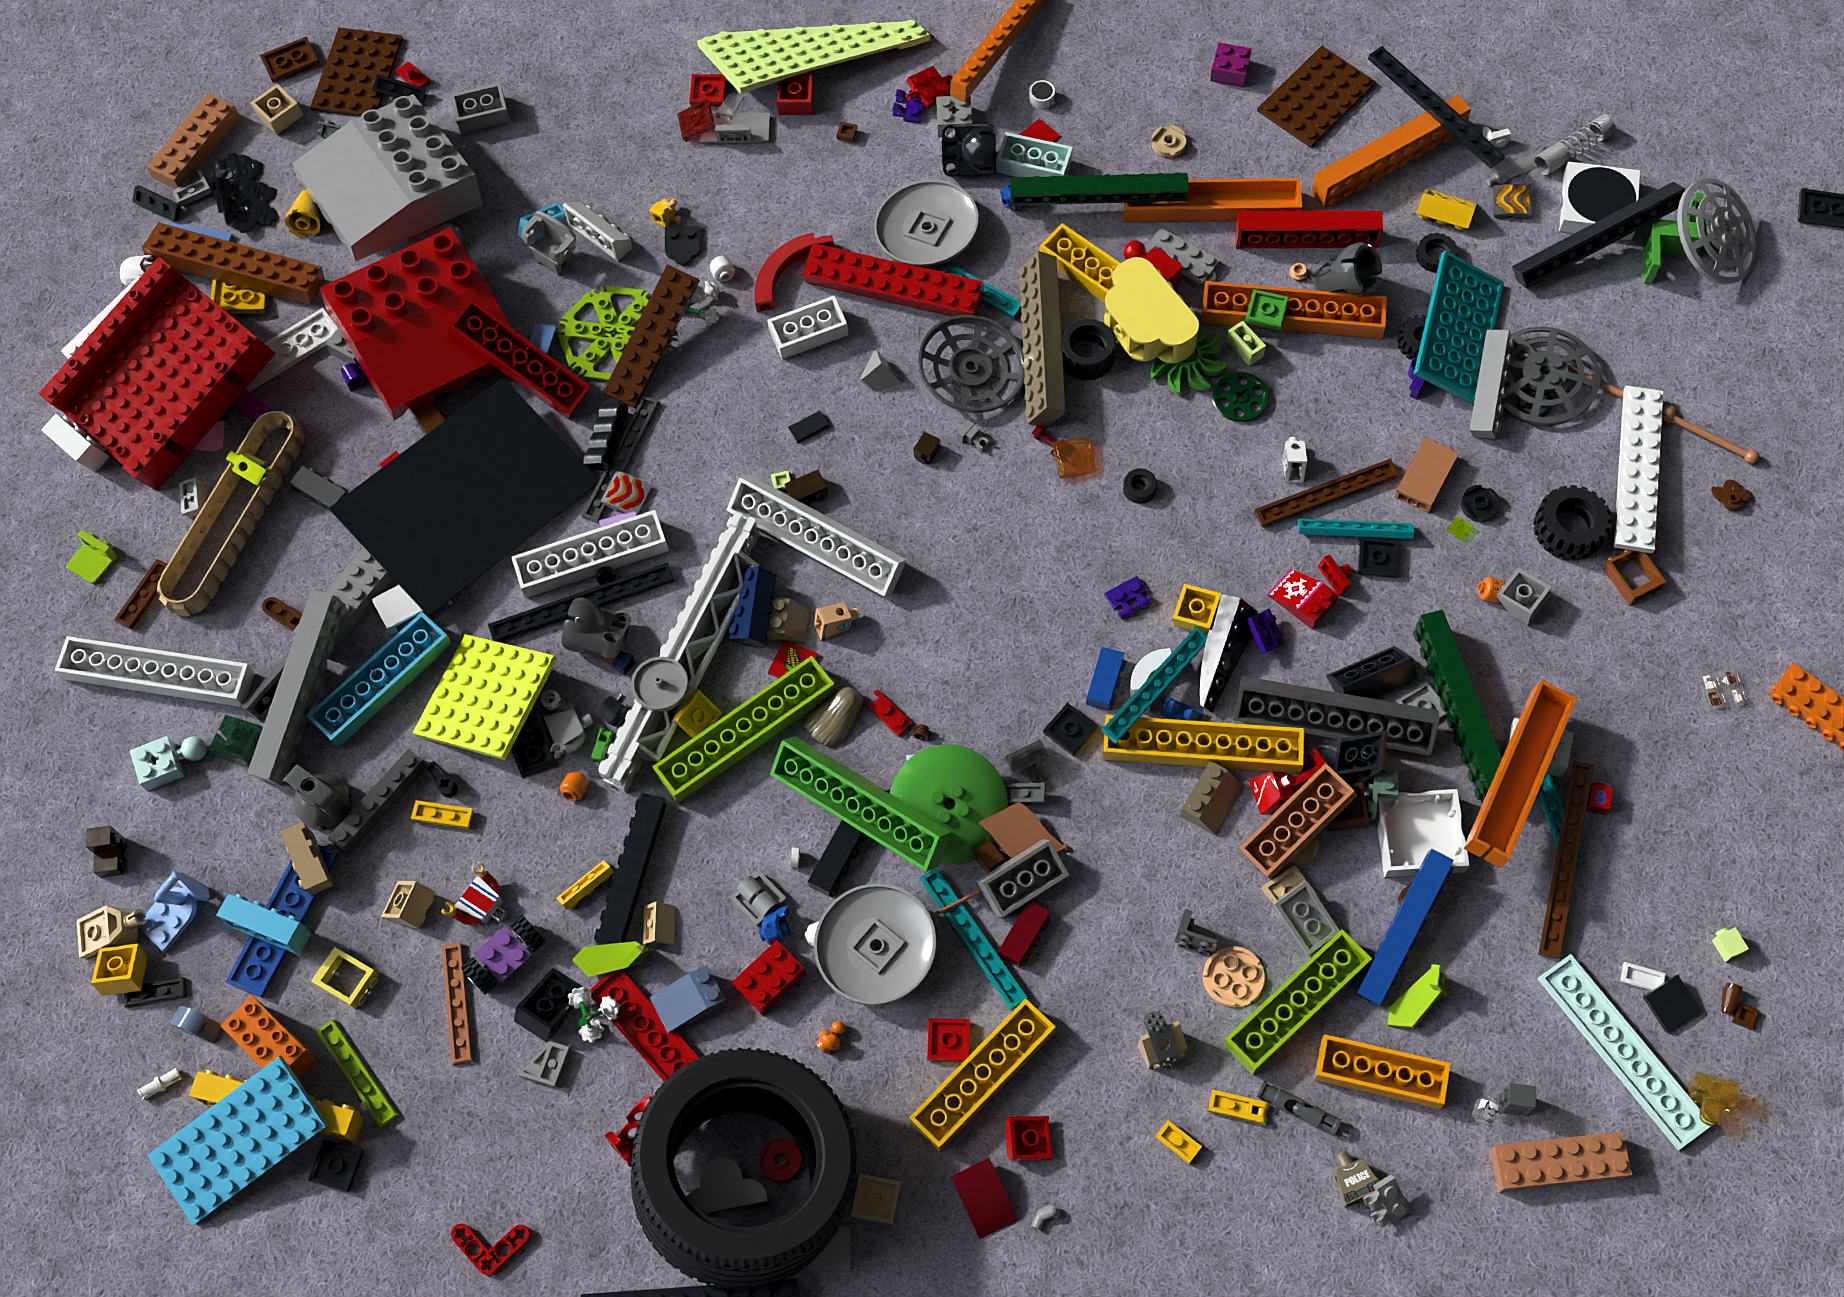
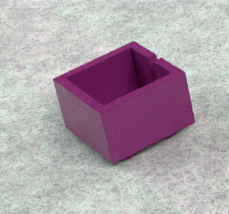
M1218 42L1210 81L1244 87L1252 48Z

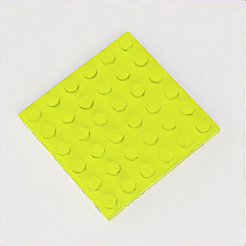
M465 634L419 719L413 734L424 739L506 760L557 658L554 655Z

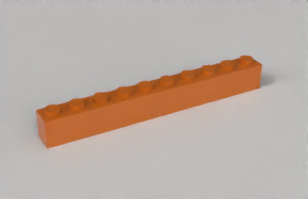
M1016 0L952 78L950 96L965 102L1046 0Z

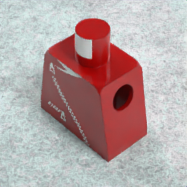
M1273 771L1249 780L1260 815H1273L1293 796L1291 786L1296 783V779L1292 774L1286 775L1285 772Z

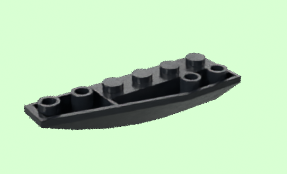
M1222 594L1207 635L1201 666L1200 706L1210 712H1213L1251 638V630L1246 619L1258 614V611L1242 598Z

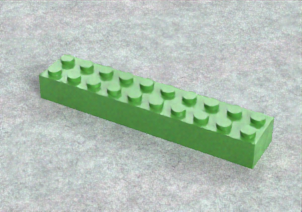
M792 737L782 740L770 772L771 776L925 872L939 866L951 836V831L799 738Z

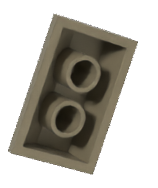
M1210 761L1183 805L1180 817L1215 835L1244 786L1227 769Z

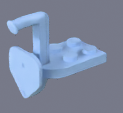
M172 871V875L156 892L154 897L156 902L147 912V917L142 918V920L147 919L146 923L138 927L161 951H167L193 920L197 909L196 902L198 900L208 901L210 898L207 886L185 873ZM178 882L183 888L173 886Z

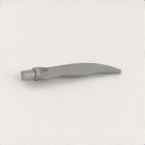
M1542 146L1538 151L1529 156L1515 160L1510 167L1496 171L1493 177L1486 180L1487 185L1503 184L1511 178L1532 170L1535 167V156L1545 151V146Z

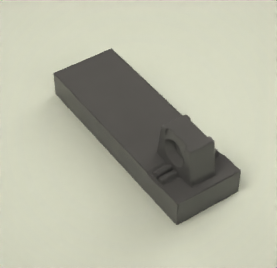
M1045 783L1004 784L1008 805H1014L1018 802L1023 805L1045 804L1047 785Z

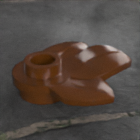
M1732 479L1726 480L1723 487L1712 486L1711 488L1714 498L1722 501L1724 507L1730 511L1738 510L1743 502L1748 501L1751 497L1749 490L1741 489L1739 483Z

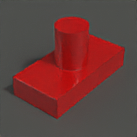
M406 62L395 71L406 83L423 88L430 84V80L410 62Z
M1330 554L1324 556L1318 565V569L1340 596L1346 593L1351 585L1346 576L1352 573V569L1349 564L1339 567Z

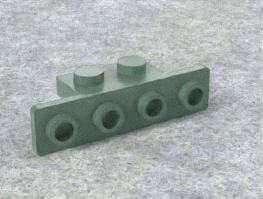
M1384 761L1383 770L1369 778L1372 779V784L1368 786V796H1371V800H1368L1367 811L1371 813V820H1375L1377 798L1395 800L1398 798L1399 762Z

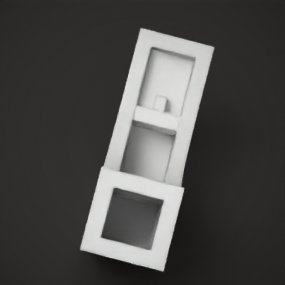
M1170 648L1153 651L1137 663L1131 676L1130 697L1171 654ZM1150 707L1144 713L1149 712Z

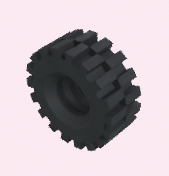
M1414 315L1413 319L1410 317L1407 319V322L1404 321L1397 338L1398 348H1402L1401 353H1406V358L1408 359L1410 357H1418L1421 341H1418L1414 336L1423 334L1426 315H1422L1421 318L1418 315Z

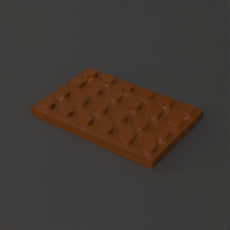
M338 27L310 106L311 110L361 117L368 110L379 109L384 95L372 91L377 74L390 78L403 41L402 35Z
M1321 46L1257 108V112L1312 148L1375 85L1376 81L1324 46Z

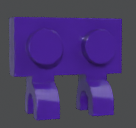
M897 89L895 102L906 103V108L901 104L894 103L893 116L903 117L905 122L920 123L924 107L922 102L917 98L908 101L905 97L906 92Z

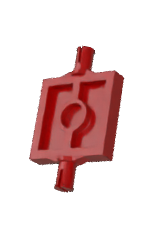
M931 66L907 78L906 82L911 87L912 92L907 93L905 97L908 101L917 98L927 108L937 103L936 97L950 96V88L946 83L951 81L953 77L951 74L942 77L935 67Z

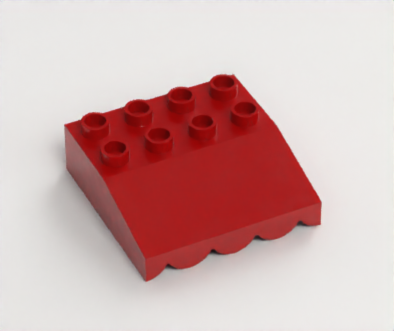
M451 227L320 287L326 311L394 421L400 418L410 407L420 408L433 402L441 392L459 390L466 386L474 376H487L498 370V368L448 332L449 325L470 298L511 327L486 281Z

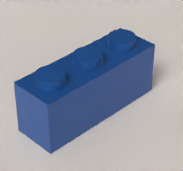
M1105 647L1101 648L1086 698V705L1107 711L1110 705L1114 706L1117 696L1114 694L1115 688L1119 689L1122 677H1119L1120 671L1124 672L1127 660H1124V652Z

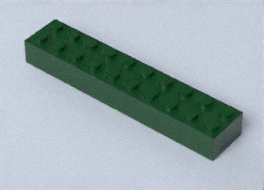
M1442 609L1420 615L1413 631L1415 641L1419 642L1421 646L1420 655L1422 659H1426L1428 664L1426 669L1428 675L1433 677L1435 693L1440 695L1441 709L1448 712L1447 724L1450 729L1453 728L1455 745L1460 746L1462 752L1460 754L1463 764H1467L1469 769L1467 774L1470 782H1474L1476 787L1474 790L1475 796L1483 804L1502 757Z

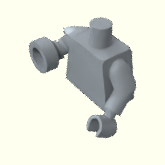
M547 690L541 695V703L545 709L552 710L555 714L543 718L554 741L550 751H556L554 757L558 759L561 754L576 753L584 743V739L587 738L583 729L593 725V721L589 714L578 718L575 708L568 701H561L558 692L555 690Z

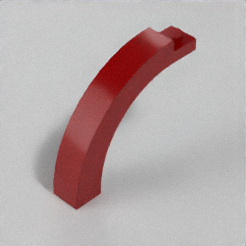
M814 232L805 234L786 242L769 256L756 279L754 297L757 312L774 309L773 294L779 277L791 264L809 255L812 243L834 248L832 235L815 238Z

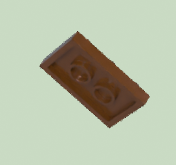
M307 36L260 55L273 83L319 65V61Z

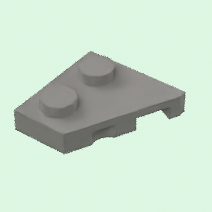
M200 168L195 171L197 175L192 180L186 179L181 186L173 191L181 207L212 193Z

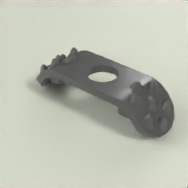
M1153 1011L1146 1014L1143 1023L1150 1037L1161 1070L1172 1069V1066H1177L1180 1059L1167 1022L1159 1012ZM1163 1038L1168 1039V1047L1164 1050L1159 1049V1040Z

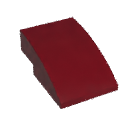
M990 1158L951 1176V1180L979 1239L1018 1220Z

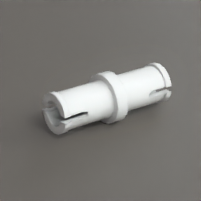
M174 1068L161 1077H155L154 1081L137 1089L142 1100L145 1101L159 1091H165L166 1087L181 1080L182 1077L177 1068Z

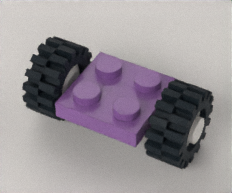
M523 915L509 925L519 937L516 938L504 926L474 952L485 966L482 967L472 957L461 967L468 976V979L484 995L497 985L488 974L489 972L502 984L532 957L530 952L522 945L523 942L533 953L546 942L538 933V930Z

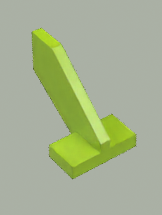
M638 941L585 946L572 961L588 977L638 965L652 950L647 945H641Z
M1432 964L1431 970L1429 969L1390 1006L1388 1026L1414 1029L1439 997L1447 998L1449 977L1440 965Z

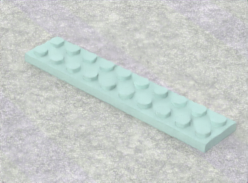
M1571 954L1538 977L1537 980L1677 1150L1683 1148L1713 1125Z

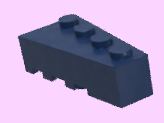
M759 566L748 568L745 573L743 588L739 594V603L734 611L733 624L729 629V640L748 647L767 646L768 639L765 638V632L769 631L770 627L767 618L772 613L773 606H771L770 599L774 597L777 574Z

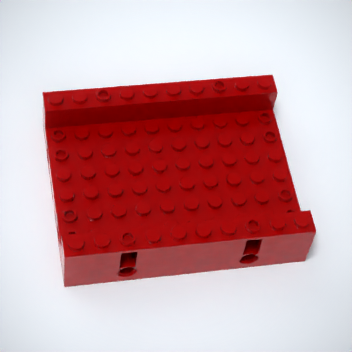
M158 257L38 394L49 404L62 411L123 464L122 468L130 475L156 491L267 365L276 352L177 270Z

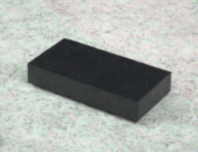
M818 411L789 426L788 430L795 441L799 443L828 428L829 424L822 413Z

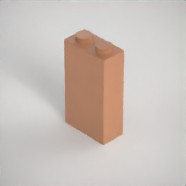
M1424 437L1396 490L1394 498L1429 513L1459 453L1450 447L1438 444L1435 440Z

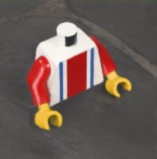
M477 862L481 865V870L476 872L472 867V871L481 876H477L455 906L450 902L445 903L450 907L449 912L443 909L441 912L444 915L451 914L452 918L464 925L487 924L491 917L501 922L506 916V911L500 908V905L503 903V900L500 898L502 895L497 880L488 871H485L484 864Z

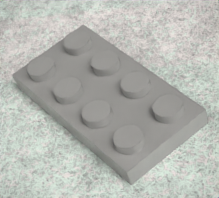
M1160 228L1145 247L1146 254L1156 246L1160 250H1164L1172 259L1179 261L1183 266L1181 278L1199 288H1202L1205 281L1210 278L1212 272L1221 263V259L1163 228Z

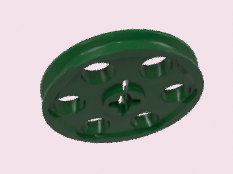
M1233 372L1223 376L1215 385L1213 392V404L1218 413L1226 419L1235 422H1246L1255 419L1263 412L1268 403V391L1265 384L1258 377L1247 372ZM1243 378L1247 381V384L1240 385L1237 380ZM1227 384L1231 389L1224 391L1221 389V386ZM1258 388L1262 391V394L1255 395L1252 390ZM1244 394V398L1237 401V396ZM1226 400L1229 405L1222 407L1218 402ZM1257 404L1260 406V410L1253 411L1250 406ZM1241 410L1244 415L1237 417L1233 412Z

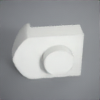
M1483 127V136L1495 147H1503L1508 144L1511 135L1509 129L1491 132L1488 127Z

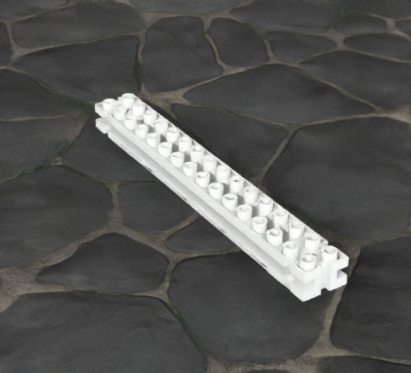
M735 512L733 517L729 518L727 522L728 530L725 533H721L717 548L712 550L709 563L704 565L702 576L694 585V592L688 596L684 611L679 613L675 628L670 630L669 639L666 644L662 645L659 657H668L676 660L685 671L688 665L690 668L691 679L688 691L675 715L692 691L697 689L734 617V611L740 599L739 594L745 582V579L744 581L742 579L741 569L748 570L749 567L760 566L749 557L752 547H754L760 536L759 529H757V521L750 516L747 520L739 512ZM737 572L740 582L739 587L727 591ZM732 603L719 627L717 614ZM712 619H714L716 628L714 635L703 638ZM708 649L695 674L693 660ZM634 699V706L632 710L627 712L623 727L621 726L618 729L614 744L612 743L608 748V759L603 760L599 766V774L601 778H604L603 782L606 786L611 788L614 786L619 791L627 793L633 777L638 772L643 760L660 761L678 726L673 718L670 722L669 710L664 712L650 711L643 708ZM664 713L667 725L665 730L653 734ZM659 744L655 753L651 750Z

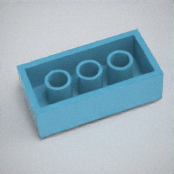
M228 894L216 915L224 923L233 929L300 956L311 935L306 930L307 926L300 923V919L291 915L287 918L282 915L281 911L274 908L270 911L265 908V905L257 901L251 903L240 894H236V896Z

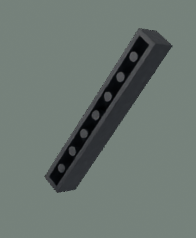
M641 793L640 799L636 800V813L630 819L629 835H626L624 838L623 846L625 848L623 854H620L618 858V871L613 874V887L607 893V906L601 912V925L599 929H596L594 935L597 945L625 942L667 803L663 797Z

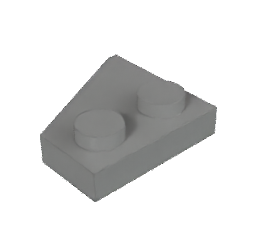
M549 1041L523 1070L518 1071L517 1075L556 1088L570 1052V1047Z

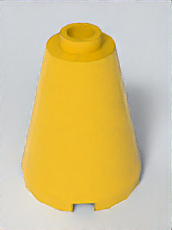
M303 190L299 194L285 217V226L287 225L289 231L298 237H307L306 234H313L315 236L321 227L319 206L311 199L307 190Z

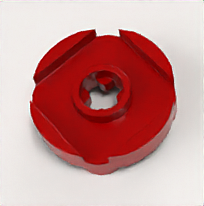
M778 1138L768 1142L761 1150L759 1157L761 1169L765 1176L775 1182L791 1180L798 1174L802 1165L800 1150L794 1142L786 1138ZM785 1155L786 1163L781 1164V1166L777 1165L778 1162L775 1158Z

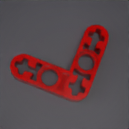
M465 1224L455 1225L451 1230V1238L479 1272L490 1276L496 1273L528 1243L531 1238V1231L525 1225H516L490 1250ZM459 1229L462 1231L466 1230L464 1235L470 1241L466 1243L462 1238H456L458 1236L457 1231ZM518 1230H525V1238L523 1240L518 1238L514 1242L517 1244V1246L514 1247V1245L510 1241H508V1239L511 1237V1239L514 1240L518 1236V1234L516 1233ZM479 1244L480 1252L475 1256L470 1255L469 1249L471 1245ZM508 1244L510 1246L509 1254L501 1256L499 1254L500 1247ZM493 1253L501 1260L499 1263L497 1260L491 1263V1270H483L485 1267L484 1262L486 1260L490 1262L494 1259L491 1256Z

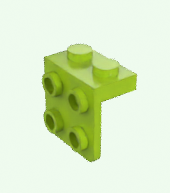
M81 530L77 536L84 544L66 564V567L91 584H95L118 556L112 550L113 546L105 540L101 542L94 533H86Z

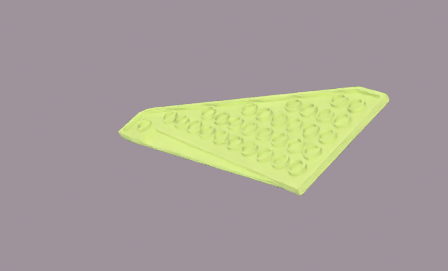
M914 20L886 23L870 22L869 24L854 25L834 24L822 27L758 29L757 31L742 32L722 31L719 34L698 40V47L739 93L742 94L808 71L896 47L900 50L930 41V34Z

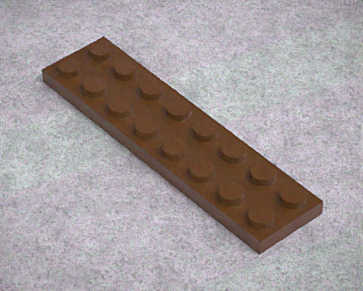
M668 264L666 265L603 390L604 394L616 400H622L633 408L637 407L700 282L698 278Z

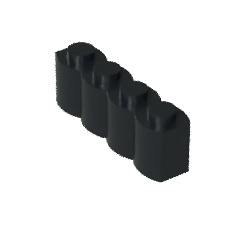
M622 400L604 401L600 406L599 417L594 424V433L590 437L589 448L584 456V464L591 470H607L612 466L619 437L623 431V422L628 415V406Z

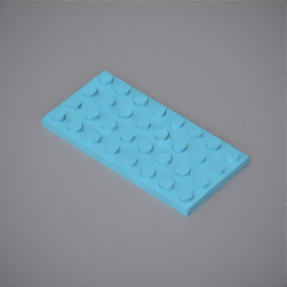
M279 1056L147 1156L192 1225H195L326 1128L328 1123L283 1056Z

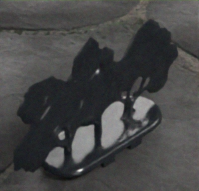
M228 152L226 158L218 159L216 162L218 169L224 171L221 178L216 176L214 166L210 165L214 198L216 199L218 212L223 213L225 224L228 223L226 212L234 214L231 227L239 230L240 233L253 231L257 222L271 226L278 220L279 216L275 208L266 204L267 201L275 199L277 189L269 188L264 182L256 183L253 180L261 172L263 164L260 161L252 159L247 155L238 156L236 153ZM233 171L234 175L226 179L228 177L227 174ZM228 182L232 185L233 189L230 193L221 194L219 184ZM223 197H230L234 205L225 208Z

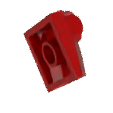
M1017 1116L1006 1119V1150L1010 1161L1021 1162L1053 1159L1049 1116Z

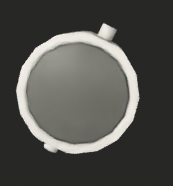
M1040 80L1030 86L1029 101L1033 107L1046 109L1054 105L1055 88L1050 82Z

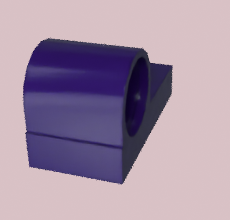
M1417 358L1411 361L1408 370V376L1413 380L1409 387L1411 390L1410 397L1417 399L1426 383V380L1414 375Z
M355 363L346 364L341 368V374L350 392L370 383L361 367L358 368Z

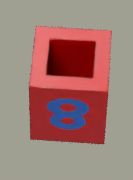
M1600 782L1592 783L1590 785L1586 812L1606 815L1610 810L1612 787Z

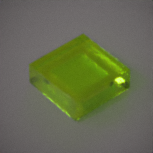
M1457 516L1447 527L1446 531L1462 541L1473 529V526L1460 516Z

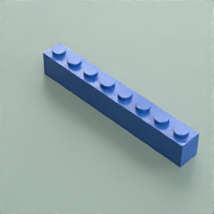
M1432 848L1427 852L1355 992L1356 996L1375 1006H1379L1381 1003L1385 1004L1390 994L1387 992L1390 985L1394 986L1399 977L1396 974L1399 967L1403 968L1408 960V956H1406L1408 949L1412 950L1417 942L1415 936L1418 930H1423L1427 922L1424 920L1427 912H1432L1436 905L1434 902L1436 895L1440 896L1445 887L1443 884L1445 877L1449 878L1453 872L1454 867L1451 866L1454 861L1453 859Z

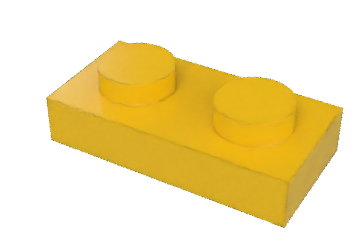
M1167 1120L1155 1136V1139L1187 1164L1191 1163L1202 1148L1200 1144L1169 1120Z

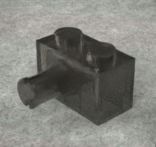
M1041 739L1004 757L1012 776L1024 770V772H1027L1032 783L1045 782L1037 767L1038 763L1049 758Z

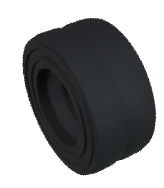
M1143 468L1131 470L1125 476L1123 493L1129 501L1143 504L1149 502L1155 496L1157 480L1152 472ZM1143 483L1145 488L1138 490L1135 488V484Z

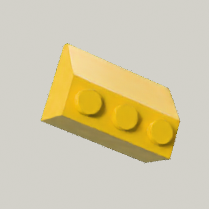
M1426 188L1416 214H1420V218L1430 220V218L1437 219V223L1443 225L1450 223L1454 225V228L1464 230V228H1469L1477 203Z

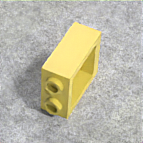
M334 947L311 982L356 1009L357 1006H361L366 999L365 994L368 990L377 984L379 974L372 968ZM343 960L366 972L349 998L327 985Z

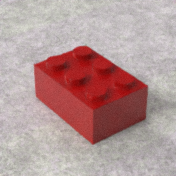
M776 940L734 979L732 984L746 1001L763 1016L806 975V971Z

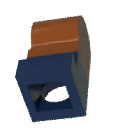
M620 651L614 658H606L597 653L601 660L623 675H626L636 663L634 657L627 652Z

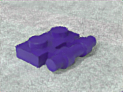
M1138 576L1131 578L1104 594L1114 610L1119 607L1123 609L1117 613L1120 619L1129 618L1134 615V612L1141 608L1144 610L1149 607V604L1154 602L1151 595L1146 598L1142 597L1143 594L1147 593V589ZM1136 599L1137 603L1131 606L1127 604L1130 601Z
M1270 608L1246 619L1261 654H1265L1285 644L1282 637L1284 634L1282 630H1279L1275 614L1272 615Z

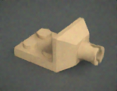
M106 905L78 919L79 958L87 959L97 954L100 948L136 944L138 926L145 924L147 919L140 920L147 917L145 912L141 909L133 911L131 909Z

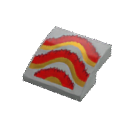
M616 471L601 503L615 511L618 509L624 513L634 511L637 515L652 485L626 473Z

